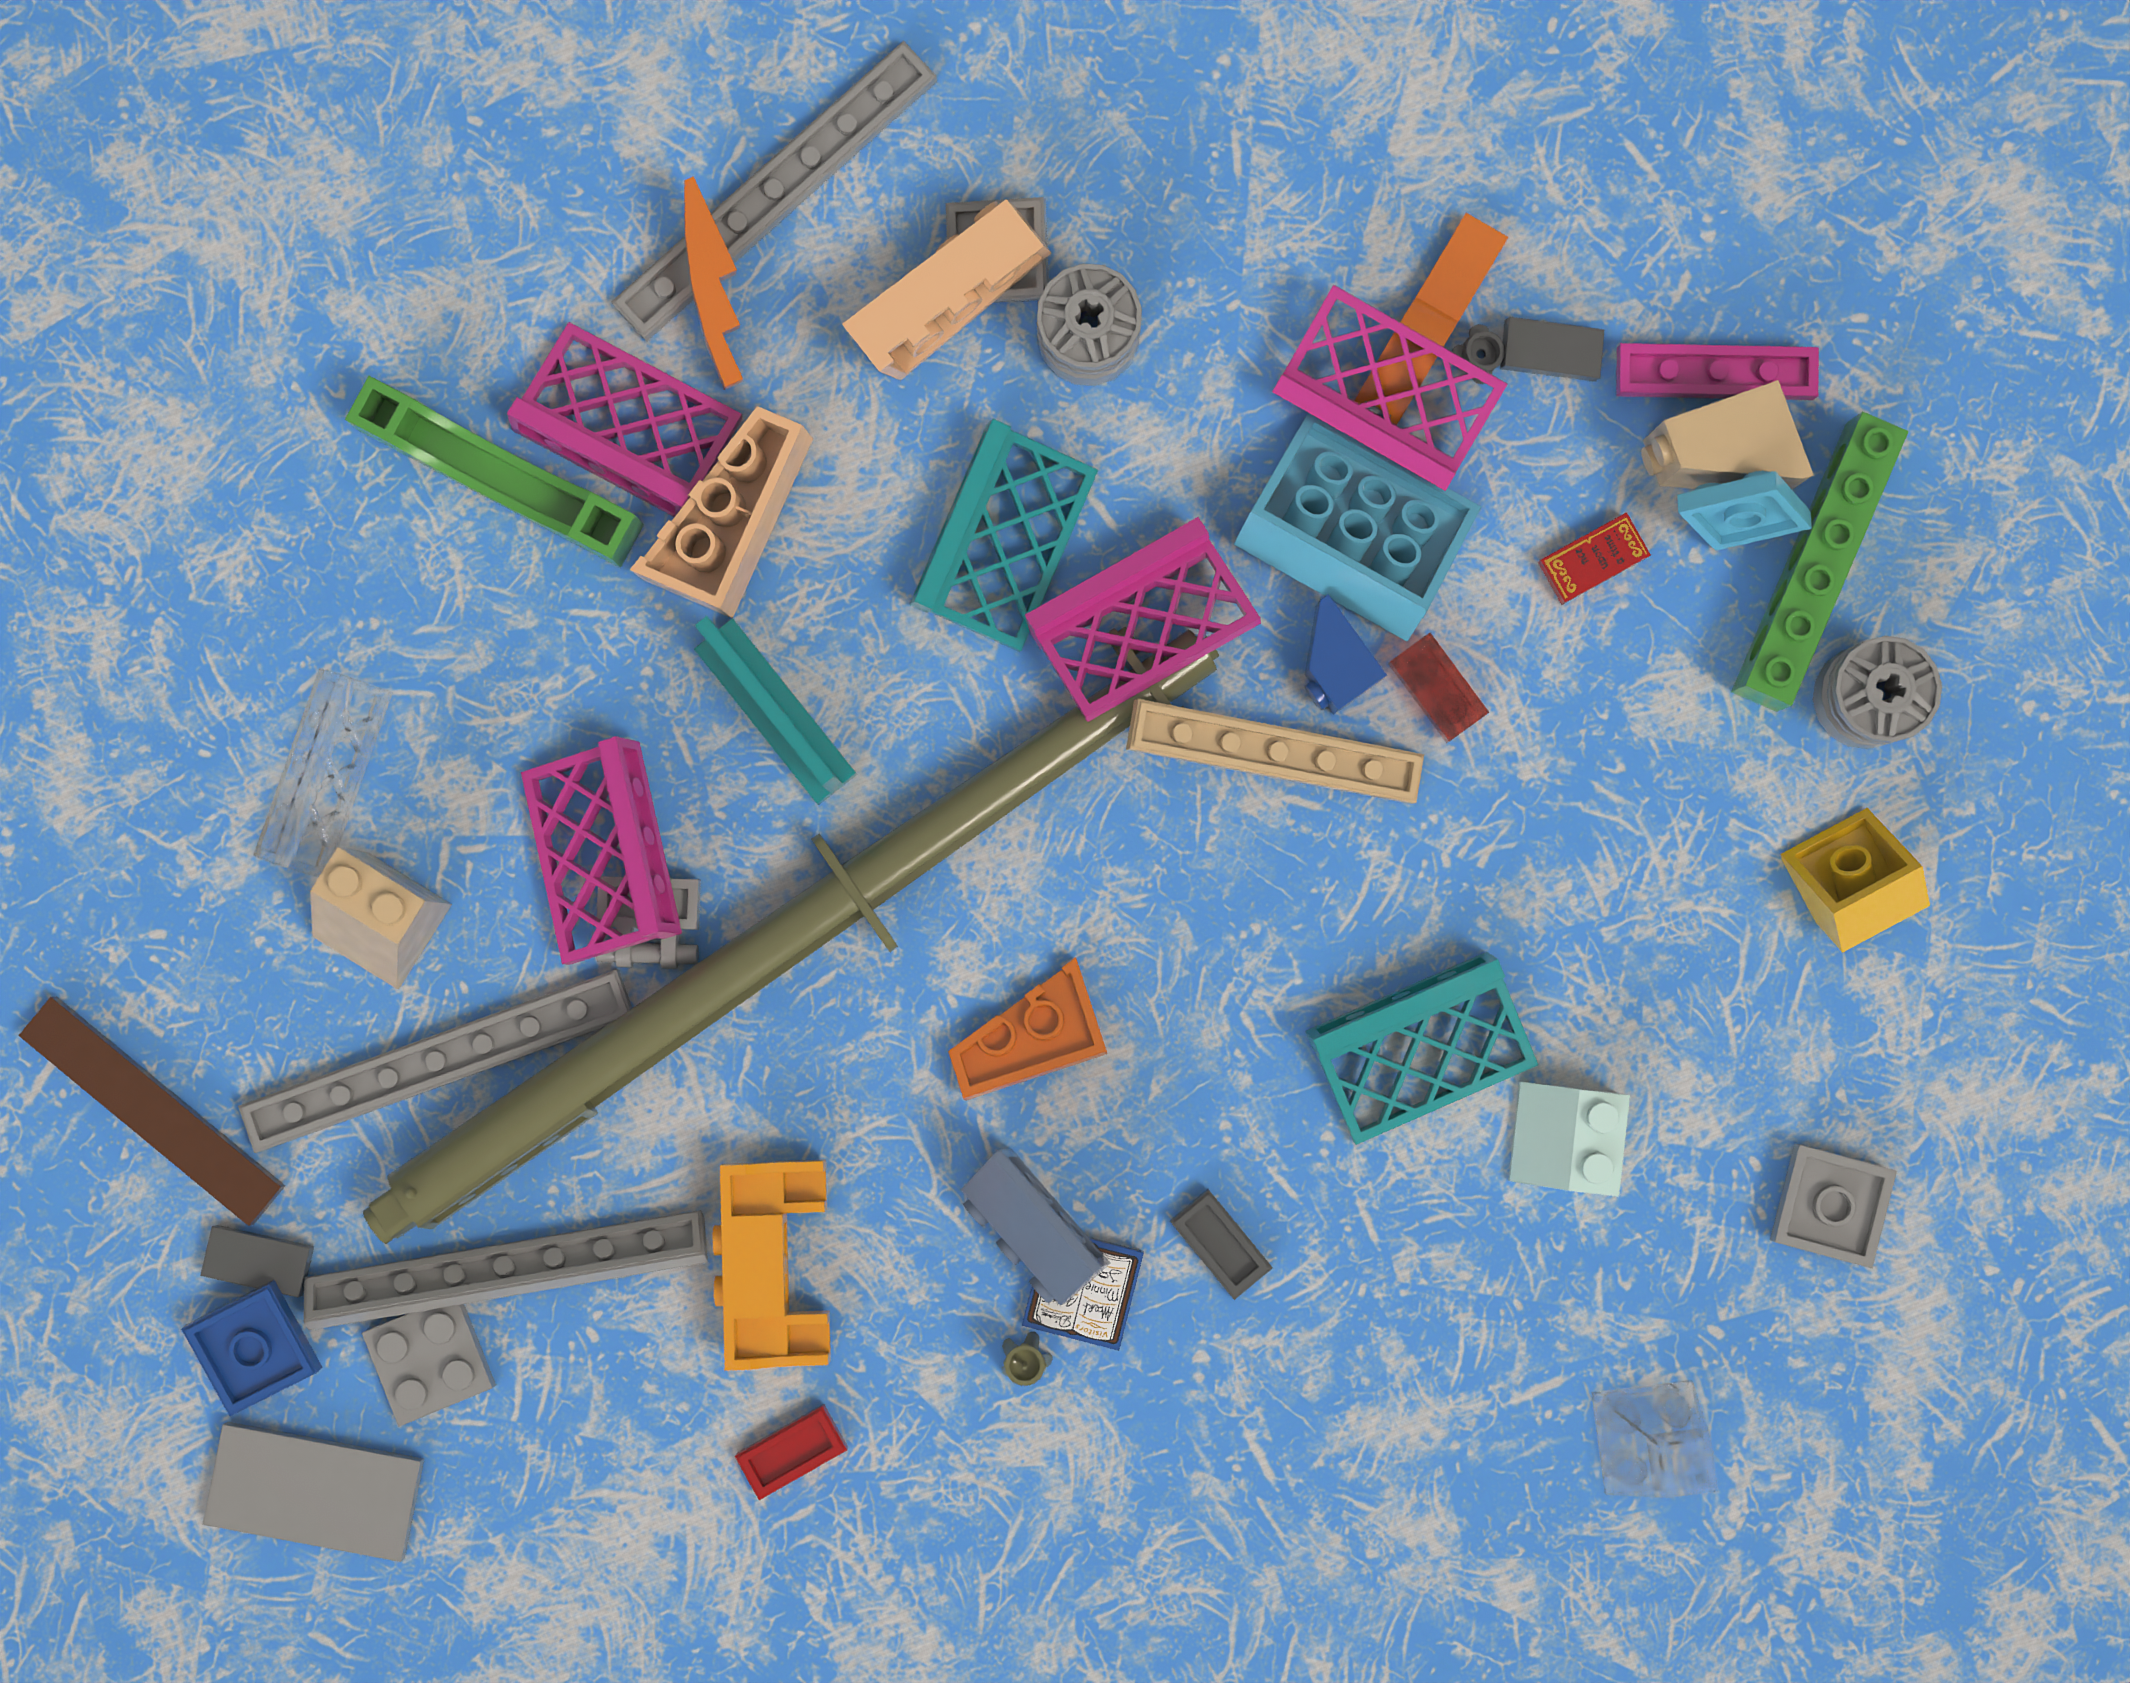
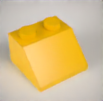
M1868 808L1781 853V859L1815 922L1842 953L1930 906L1923 866Z

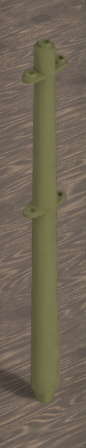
M1123 627L1119 631L1113 628L1107 633L1125 637L1127 628ZM1188 629L1168 643L1167 646L1185 650L1196 644L1197 636ZM1111 645L1114 651L1119 656L1121 647ZM1129 649L1125 663L1126 668L1129 670L1128 672L1141 675L1152 669L1156 654H1152L1140 662L1136 655L1141 651ZM1215 649L1089 722L1085 720L1081 711L1076 706L844 864L840 863L820 833L811 838L833 870L831 873L390 1173L387 1178L391 1189L369 1203V1207L363 1211L364 1218L371 1230L383 1243L387 1244L394 1238L401 1237L415 1226L424 1229L435 1228L597 1115L598 1112L595 1107L862 917L865 916L889 952H892L898 945L874 912L875 908L1127 729L1131 722L1134 700L1142 699L1172 705L1171 702L1217 670L1213 660L1219 657L1217 650ZM1164 656L1162 662L1170 659L1171 657ZM1120 681L1119 687L1126 684L1127 682ZM1111 683L1087 699L1089 704L1108 694Z

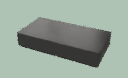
M1509 317L1504 320L1502 342L1505 348V355L1500 364V369L1595 382L1600 379L1604 329Z
M1209 1189L1170 1220L1172 1225L1234 1300L1273 1268Z
M215 1225L211 1227L200 1276L253 1288H259L275 1280L282 1294L301 1297L304 1293V1279L308 1276L314 1246Z

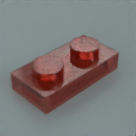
M1431 632L1388 663L1446 743L1489 713Z

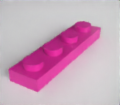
M1620 343L1617 347L1616 396L1726 399L1779 380L1786 400H1814L1818 397L1819 347Z

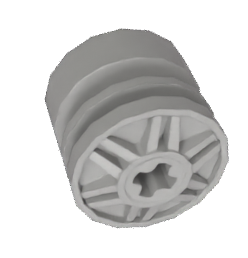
M1079 264L1062 270L1047 283L1038 301L1037 342L1044 362L1058 377L1075 385L1097 386L1116 379L1130 366L1139 347L1142 307L1135 288L1121 273L1104 265ZM1086 311L1090 317H1095L1099 314L1098 326L1092 328L1087 322L1079 325L1081 313Z
M1882 636L1847 648L1826 662L1815 680L1813 704L1818 721L1831 737L1848 747L1871 749L1913 737L1928 726L1940 707L1942 683L1937 665L1923 648L1905 638ZM1885 681L1884 690L1891 693V698L1882 700L1883 691L1876 688L1877 683Z

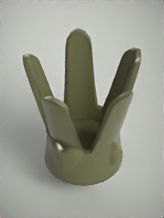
M1029 1332L1025 1341L1020 1346L1016 1345L1010 1338L1003 1341L1002 1348L1006 1359L1003 1363L1004 1366H1002V1373L1015 1384L1028 1386L1036 1383L1042 1377L1045 1368L1053 1360L1050 1353L1041 1354L1039 1352L1040 1338L1036 1332Z

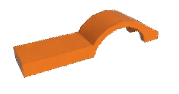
M1466 212L1402 318L1401 323L1444 347L1503 248L1508 236ZM1393 333L1377 362L1404 354L1398 333ZM1407 339L1410 353L1424 349ZM1433 353L1412 358L1419 387L1438 357ZM1406 360L1377 368L1384 396L1413 389ZM1372 371L1354 400L1359 404L1379 398ZM1415 395L1386 402L1392 423L1398 424ZM1380 404L1375 405L1377 408L1381 409Z

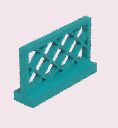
M992 419L985 426L909 605L926 613L931 612L1020 652L1030 632L1025 614L1041 606L1098 469L1010 430L1011 426ZM1012 445L1031 453L1038 472L1013 481L1006 464V459ZM1042 458L1056 465L1045 469ZM1066 468L1083 476L1076 495L1058 501L1048 474ZM1002 472L1006 484L994 488ZM1040 477L1051 504L1026 514L1016 486ZM1009 490L1019 517L993 526L986 508L990 496ZM1072 503L1065 518L1061 507ZM1053 510L1061 530L1055 541L1039 547L1028 519ZM982 517L986 530L975 534ZM1021 522L1032 550L1006 559L996 532ZM989 535L999 563L974 572L967 554L971 541ZM1053 548L1047 563H1045L1041 552ZM1034 555L1041 572V577L1036 586L1019 592L1009 564ZM963 562L967 575L955 579ZM1002 567L1012 595L987 605L977 577ZM970 580L980 608L961 614L945 607L944 604L951 588ZM1033 593L1026 610L1022 597ZM1015 600L1022 618L1015 637L997 630L990 609ZM983 613L987 625L970 617Z
M707 616L695 624V627L705 638L702 643L694 648L696 653L818 805L857 775L733 618L721 628H718Z
M1485 952L1305 1031L1312 1049L1316 1052L1355 1145L1538 1066L1532 1047L1504 982V972L1496 957ZM1492 989L1495 990L1501 1004L1493 1024L1469 1015L1476 997ZM1464 1002L1461 1011L1451 1008ZM1442 1011L1458 1017L1447 1044L1423 1035L1430 1017ZM1505 1017L1508 1021L1511 1031L1502 1028V1024L1504 1022ZM1466 1021L1490 1030L1479 1056L1456 1048ZM1418 1022L1415 1031L1405 1028ZM1396 1031L1412 1037L1402 1064L1378 1055L1384 1037ZM1498 1034L1514 1039L1522 1055V1058L1504 1066L1488 1060ZM1420 1041L1444 1050L1434 1076L1410 1067ZM1373 1042L1369 1051L1359 1048ZM1350 1051L1366 1057L1356 1084L1338 1077L1331 1060ZM1452 1054L1476 1062L1470 1080L1458 1086L1442 1080ZM1374 1061L1399 1070L1388 1096L1364 1087ZM1485 1066L1494 1069L1482 1075ZM1407 1074L1431 1082L1424 1101L1415 1105H1409L1397 1100ZM1342 1086L1353 1090L1349 1101ZM1439 1086L1449 1089L1436 1095ZM1364 1094L1385 1102L1378 1121L1359 1128L1353 1112L1360 1095ZM1393 1106L1403 1109L1390 1115Z

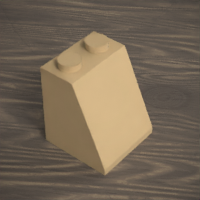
M1779 380L1666 419L1643 439L1645 447L1641 449L1643 463L1647 472L1651 476L1656 475L1659 486L1696 489V487L1705 483L1723 484L1740 480L1748 473L1755 471H1776L1793 490L1813 476Z
M337 847L310 890L312 935L318 941L389 985L400 989L452 904L368 852Z

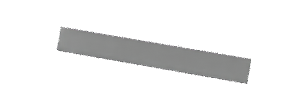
M902 41L711 212L734 263L937 82V76L905 41ZM685 236L611 301L613 306L646 342L694 300Z
M616 969L239 1105L238 1108L254 1153L262 1152L599 1030L632 1009V1005L620 971Z
M699 1210L305 1277L304 1324L308 1330L708 1263L705 1219L702 1211Z

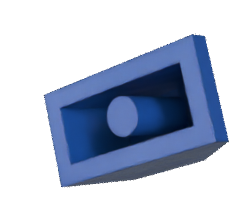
M1328 594L1318 602L1315 608L1305 676L1309 683L1304 687L1320 710L1328 707L1334 715L1382 681L1387 674Z

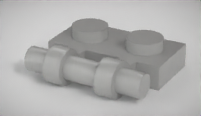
M601 876V879L618 889L623 877ZM670 878L681 929L699 930L701 880ZM598 887L597 918L601 920L613 896ZM623 903L611 927H616V930L623 935L634 932V928H638L634 910ZM679 935L667 939H661V944L639 943L597 956L596 960L597 962H616L617 967L632 968L634 963H659L662 969H677L679 964H698L699 947L698 945L679 944Z

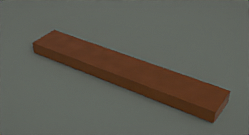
M50 997L18 1035L246 1225H254L284 1189L285 1185L58 997Z

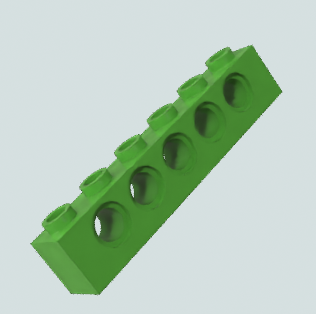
M1863 411L1845 424L1809 508L1812 529L1800 531L1733 686L1732 693L1776 712L1792 706L1909 431Z

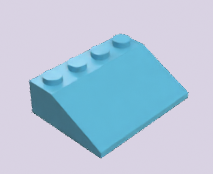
M1308 413L1251 510L1233 545L1324 596L1329 594L1333 601L1399 638L1408 641L1434 600L1481 506L1449 488L1444 491Z

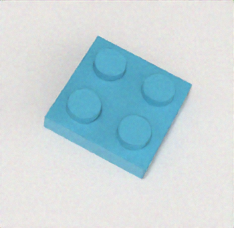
M1755 471L1748 473L1743 479L1723 484L1705 483L1696 487L1694 491L1677 495L1678 513L1715 551L1812 529L1809 508L1776 471Z

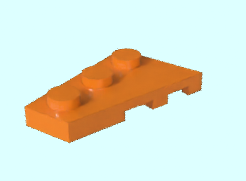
M1076 957L1046 982L1037 985L1025 994V997L1001 1015L995 1016L948 1051L965 1101L1107 1054Z

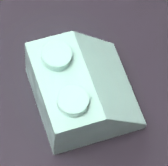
M1519 1081L1508 1181L1619 1197L1630 1095Z

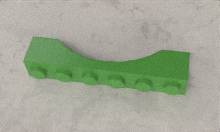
M368 376L345 418L357 430L620 568L644 526L635 514L589 490L570 483L511 454L371 376Z

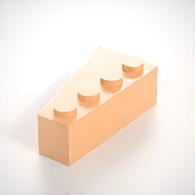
M1007 199L1000 204L997 201L992 202L983 208L975 216V223L960 235L956 234L947 239L939 246L935 254L842 323L879 372L902 380L1052 253L1017 208Z
M757 406L717 457L719 461L703 481L699 480L688 494L690 498L672 521L668 520L656 535L659 538L644 557L640 556L630 570L644 581L733 618L813 441L812 436L803 425Z

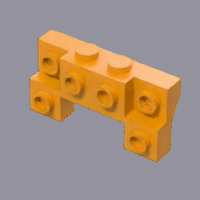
M826 1159L727 1163L720 1165L721 1225H714L713 1253L714 1256L722 1255V1276H715L714 1303L715 1306H723L724 1370L829 1365L831 1361L830 1310L789 1312L787 1213L825 1212L827 1210Z

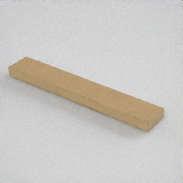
M1142 699L1134 700L1126 750L1409 804L1417 802L1424 754Z

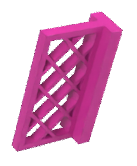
M1333 285L1272 392L1446 491L1508 383L1338 286ZM1337 299L1356 310L1361 330L1332 337L1327 316ZM1363 314L1380 324L1367 328ZM1323 325L1326 340L1313 343ZM1389 328L1399 334L1404 354L1376 362L1368 333ZM1362 335L1370 364L1342 372L1334 343ZM1407 339L1424 349L1410 353ZM1328 345L1335 374L1315 379L1298 369L1308 350ZM1429 353L1442 358L1448 379L1419 387L1412 358ZM1406 360L1413 389L1384 396L1377 368ZM1450 363L1467 374L1453 377ZM1371 370L1379 398L1360 404L1348 398L1343 378ZM1477 378L1493 387L1483 406L1462 412L1455 383ZM1337 380L1340 392L1324 383ZM1449 385L1456 414L1428 421L1421 393ZM1415 395L1422 423L1405 428L1392 423L1386 402ZM1380 404L1384 418L1369 410L1368 407ZM1478 414L1467 432L1464 418ZM1458 419L1463 441L1452 457L1434 447L1430 427ZM1424 429L1427 442L1410 432Z
M570 322L564 328L522 399L516 397L507 412L512 431L673 517L677 515L690 498L688 494L699 480L703 481L718 461L717 457L729 443L742 421V414ZM574 340L592 350L596 363L567 371L563 357ZM599 354L605 356L610 360L601 362ZM560 364L562 372L553 374L557 366ZM622 367L635 372L639 387L610 393L605 372ZM599 374L605 395L576 402L570 381ZM643 377L654 383L645 385ZM565 382L571 401L570 405L549 409L536 402L545 387ZM665 390L678 395L682 410L654 417L648 395ZM642 397L648 419L620 426L614 404ZM686 400L697 406L688 408ZM609 406L614 428L594 433L583 426L580 412ZM712 413L726 421L718 435L698 440L691 418ZM574 414L576 422L566 418L565 416ZM686 420L692 442L664 449L657 427ZM652 428L658 451L638 456L627 450L624 435ZM618 437L620 446L609 439ZM711 447L703 459L701 450ZM695 451L699 468L690 483L671 473L667 461L668 458ZM661 460L663 469L652 462Z
M1199 517L1025 614L1030 634L1038 647L1047 656L1087 722L1261 624L1260 616L1209 540V533ZM1207 558L1215 570L1212 587L1185 582L1188 568ZM1178 575L1177 580L1171 579L1174 576ZM1221 581L1228 591L1219 589ZM1155 587L1174 590L1168 612L1142 607L1145 593ZM1182 592L1208 598L1203 619L1176 614ZM1135 599L1134 605L1127 604L1128 602ZM1216 600L1237 604L1244 615L1229 625L1210 621ZM1113 611L1131 615L1125 637L1100 632L1099 628L1102 617ZM1138 617L1165 622L1159 644L1132 639ZM1092 623L1091 629L1084 628ZM1172 625L1198 629L1199 633L1196 644L1185 650L1167 646ZM1207 631L1213 633L1212 635L1206 637ZM1069 636L1087 639L1081 661L1060 657L1053 645ZM1095 641L1121 647L1115 669L1089 663ZM1129 649L1156 654L1152 669L1141 675L1123 671ZM1164 656L1171 657L1170 659L1162 662ZM1068 669L1078 671L1076 680H1074ZM1086 673L1112 679L1108 694L1089 704L1081 691ZM1120 681L1127 682L1126 684L1119 687Z
M615 736L598 742L599 747L521 772L562 964L570 965L656 938L667 939L682 934L639 741ZM601 760L604 778L595 793L579 782L588 765ZM572 770L569 776L564 773L566 771ZM555 776L565 783L554 806L543 801L539 780ZM575 790L592 800L580 824L563 813ZM602 807L613 813L615 826L607 841L590 831ZM559 821L576 831L564 854L553 848L551 835ZM585 838L603 848L591 871L574 862ZM612 855L623 861L626 872L618 889L601 879ZM569 868L586 879L574 902L564 896L561 885ZM596 886L613 896L601 920L584 909ZM623 903L634 910L638 931L625 935L611 927ZM579 917L595 926L596 930L586 947L575 950L572 930ZM606 934L613 938L603 941Z

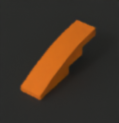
M693 176L684 180L685 245L691 289L705 343L722 386L726 390L743 381V377L724 338V335L739 329L740 323L721 284V281L735 276L737 269Z

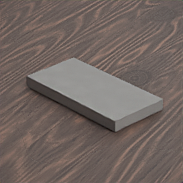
M226 1422L222 1424L203 1525L401 1562L406 1556L424 1458Z

